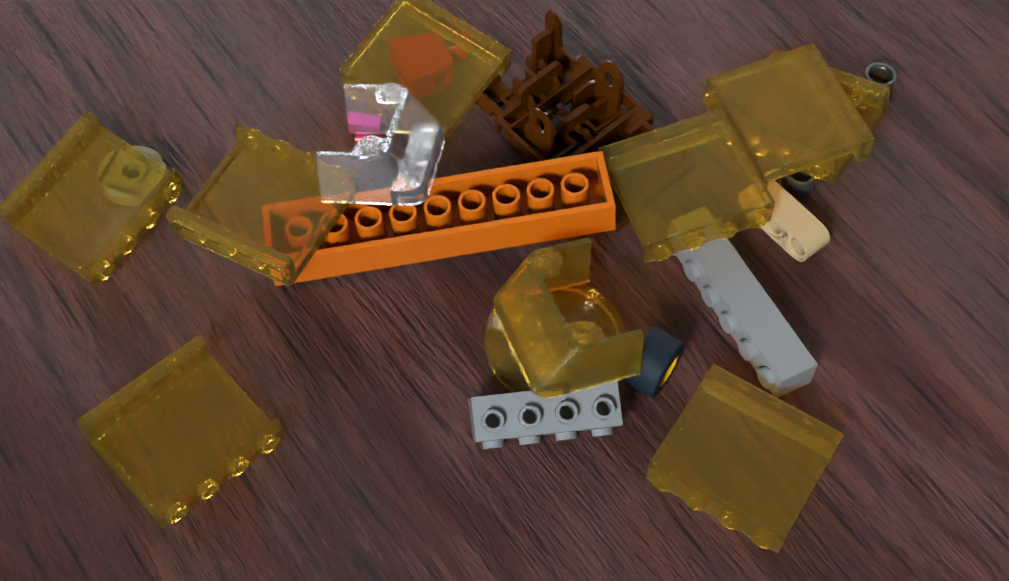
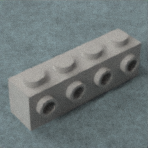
M618 381L471 397L468 400L473 444L482 443L483 450L505 447L504 440L519 439V445L541 443V436L555 435L556 441L578 439L577 432L591 431L592 437L614 435L613 428L623 426Z

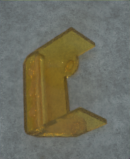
M589 237L534 250L493 297V312L527 384L535 395L543 398H552L640 375L644 333L641 329L605 337L602 329L593 322L577 321L566 324L550 293L589 283L591 240Z

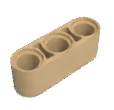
M771 177L761 178L738 195V202L744 213L795 260L800 262L807 260L830 242V234L824 224Z

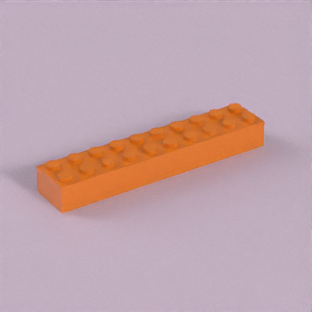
M603 151L262 207L267 265L275 286L616 230V206Z

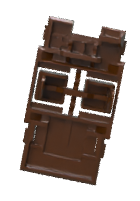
M550 9L545 15V29L531 39L532 55L529 54L525 60V65L528 67L525 70L526 78L520 82L515 77L513 79V88L509 89L501 82L500 74L497 73L472 91V101L490 117L493 116L495 118L494 128L498 132L503 130L504 137L531 162L603 151L616 206V230L614 231L617 233L691 174L695 168V161L671 142L670 138L659 128L653 126V115L623 90L624 78L615 63L605 60L597 67L583 54L577 58L572 56V53L563 46L562 22L558 15ZM609 73L613 76V80L608 77ZM561 102L566 106L572 102L570 113L564 108L558 109L556 105ZM621 104L628 109L625 113L624 110L620 108ZM552 113L562 116L558 124L551 121ZM575 130L577 133L583 134L587 144L576 149L577 142L568 133Z

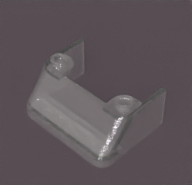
M386 83L383 85L345 84L344 95L349 133L387 135L385 138L375 135L365 136L354 145L352 152H316L315 157L322 203L413 206L426 201L445 142L443 125L406 88L397 83Z

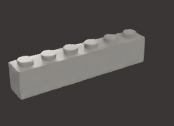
M702 208L671 221L666 238V246L673 256H677L683 265L686 277L690 281L695 282L701 291L704 303L708 307H712L719 317L722 329L727 334H731L738 344V350L745 361H749L756 370L760 384L765 389H769L776 399L811 383L818 366L817 362L707 209Z

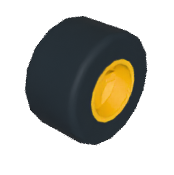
M658 327L651 328L634 351L624 372V382L650 398L656 397L675 370L684 350V342Z

